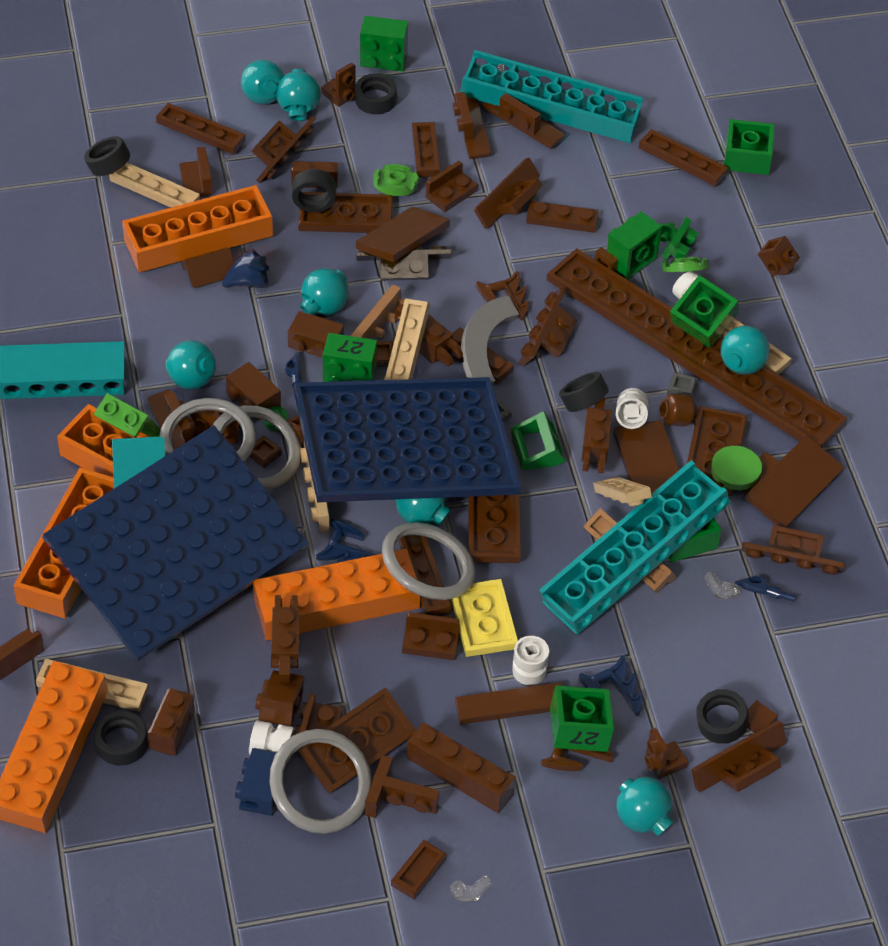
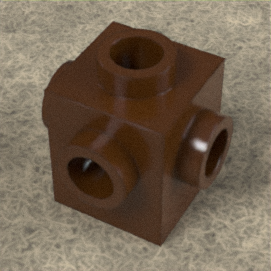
M786 236L768 240L757 254L772 276L789 274L794 270V265L800 259Z

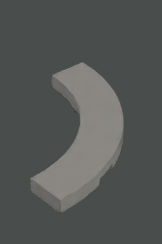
M509 296L499 297L484 304L467 323L461 342V351L464 357L463 367L467 378L490 377L492 385L495 382L488 364L487 342L494 328L507 321L515 320L519 315Z

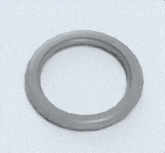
M218 398L197 399L181 405L166 418L160 430L159 437H164L166 456L175 450L172 444V434L180 420L195 412L216 410L233 416L242 427L243 442L237 454L243 462L250 456L256 440L254 423L249 415L239 406Z
M240 406L249 417L259 418L273 424L286 438L289 447V457L285 467L272 477L257 478L266 490L279 487L292 478L300 465L301 447L297 434L288 421L267 408ZM223 413L214 421L213 425L222 434L224 429L236 419L227 413Z
M411 522L393 528L386 534L383 540L382 556L384 564L394 579L407 590L433 600H449L465 594L471 588L475 579L473 559L467 548L449 532L427 523ZM407 535H423L443 543L452 550L462 565L463 575L456 585L443 588L433 587L414 579L405 572L395 557L394 550L397 541Z
M312 729L300 732L282 744L274 756L270 768L269 782L272 797L278 809L287 820L298 828L311 833L327 834L341 831L351 826L360 818L365 810V800L372 784V777L368 762L355 743L344 735L332 730ZM320 742L338 747L349 756L357 770L359 785L355 801L347 811L333 819L320 820L303 815L295 809L285 793L283 776L286 764L294 752L307 744Z

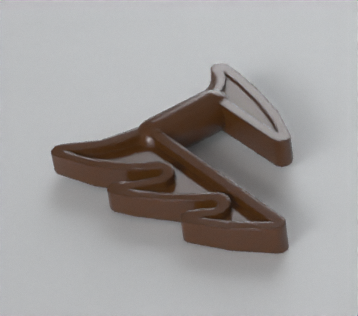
M518 271L506 280L490 284H483L480 281L476 282L477 290L487 302L496 299L493 292L505 290L519 313V319L521 321L524 320L529 302L525 301L522 304L526 291L525 286H522L517 292L520 283Z
M554 748L551 757L541 761V766L563 771H582L583 764L564 758L565 749ZM566 749L607 762H613L614 755L610 750L602 752Z

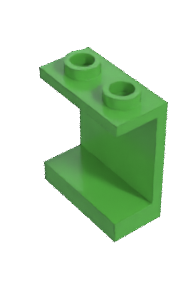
M108 393L93 414L134 438H137L140 432L149 437L160 436L161 428L147 414Z

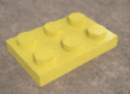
M501 579L473 583L465 594L451 599L456 619L460 620L459 632L466 657L514 650L518 639Z

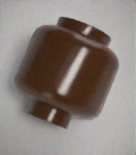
M669 394L661 401L659 406V415L669 426H689L698 414V407L689 395Z

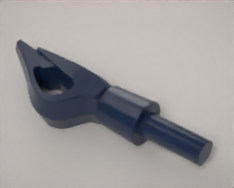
M298 352L294 354L284 368L285 373L292 377L293 388L294 383H302Z
M754 576L734 582L735 586L775 599L780 597L793 602L796 599L795 595L780 591L781 588L769 586L761 576Z

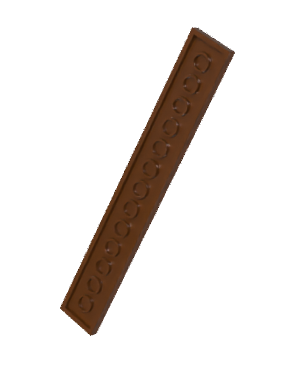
M576 248L547 273L548 282L559 289L562 287L570 296L799 442L807 435L823 448L845 426L847 417L765 366L758 372L749 375H741L731 371L724 364L721 357V344L723 341L721 338H718L711 348L707 347L671 322L670 310L672 308L616 272L608 269V267Z

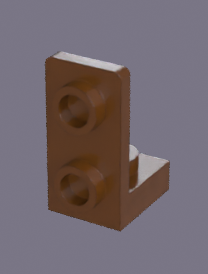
M350 63L336 71V78L321 87V93L338 107L355 98L356 65Z
M656 728L650 730L644 760L647 768L655 773L658 780L687 768L688 760L676 741L666 744Z

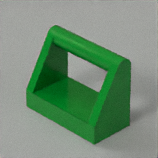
M544 411L511 428L523 470L558 466L566 462L555 423ZM540 432L545 451L529 458L523 435Z

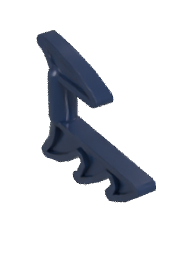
M331 519V526H333L334 531L326 548L316 555V560L329 561L338 559L337 563L376 554L339 544L342 536L363 541L364 533L342 521Z
M621 655L617 663L611 668L593 676L583 673L579 674V680L586 688L602 689L600 684L611 679L636 716L640 714L642 692L639 691L636 697L633 696L636 684L635 673H631L629 680L625 681L627 664L624 655Z

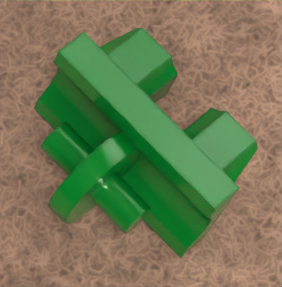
M685 217L681 226L677 229L672 222L661 224L660 240L664 243L669 241L661 257L667 260L670 255L675 258H684L690 248L680 242V240L691 246L699 234L689 227L691 219Z

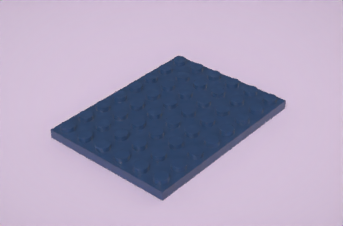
M490 377L294 383L293 391L317 503L520 495L521 484Z
M215 425L43 534L44 541L137 661L251 586L255 580L263 578L306 549L309 544Z

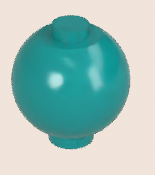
M256 60L250 63L242 73V91L250 101L256 104L266 105L273 103L277 100V85L284 76V73L272 61Z
M294 69L279 81L276 99L279 106L289 113L290 120H306L307 114L311 113L319 104L321 97L320 86L317 80L309 73H306L305 70Z
M321 268L311 272L305 278L301 287L303 302L299 305L301 310L314 316L317 314L331 316L341 311L349 297L347 277L340 270L334 271L329 268Z
M739 326L732 329L726 334L721 344V357L724 364L731 371L741 375L758 372L767 363L770 355V345L766 335L752 326Z
M188 340L179 343L171 350L165 367L169 377L176 385L184 389L194 390L204 387L212 380L216 371V359L207 345L199 341Z
M446 497L395 500L399 515L407 523H435L440 526L451 511V509L445 506Z
M630 777L618 788L621 793L616 800L617 814L622 823L630 830L638 833L653 831L658 837L674 823L669 817L672 809L670 793L658 780L650 777H639L633 781Z

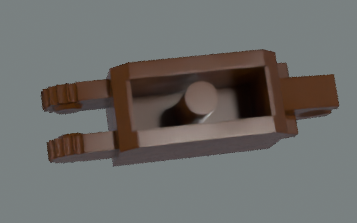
M403 304L395 308V319L398 322L400 321ZM428 314L419 353L431 363L439 360L442 364L449 367L454 362L449 352L457 357V359L463 357L461 346L453 340V334Z
M605 398L595 403L594 408L587 407L581 462H583L582 471L588 472L591 462L598 463V473H604L608 456L612 410L604 409Z
M275 595V607H272L271 668H279V683H290V668H298L300 608H298V596L292 595L290 599V608L282 607L281 595Z

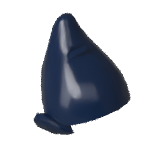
M254 249L247 251L231 266L223 279L222 285L225 288L242 285L250 288L266 287L268 285L266 271L269 270V266L266 264V256L261 257Z

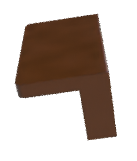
M197 147V161L179 163L183 187L199 193L200 197L213 195L212 178L206 147Z
M222 248L180 261L182 269L187 270L192 288L223 280L234 264L230 248Z
M27 628L0 646V680L44 652L42 634L38 630L32 633Z

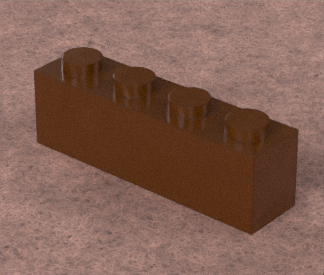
M425 722L419 726L408 740L407 759L499 814L514 795L515 776Z

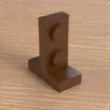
M382 755L365 800V815L376 818L382 800L396 806L404 805L411 807L421 813L429 812L436 814L439 806L440 791L391 778L393 758Z

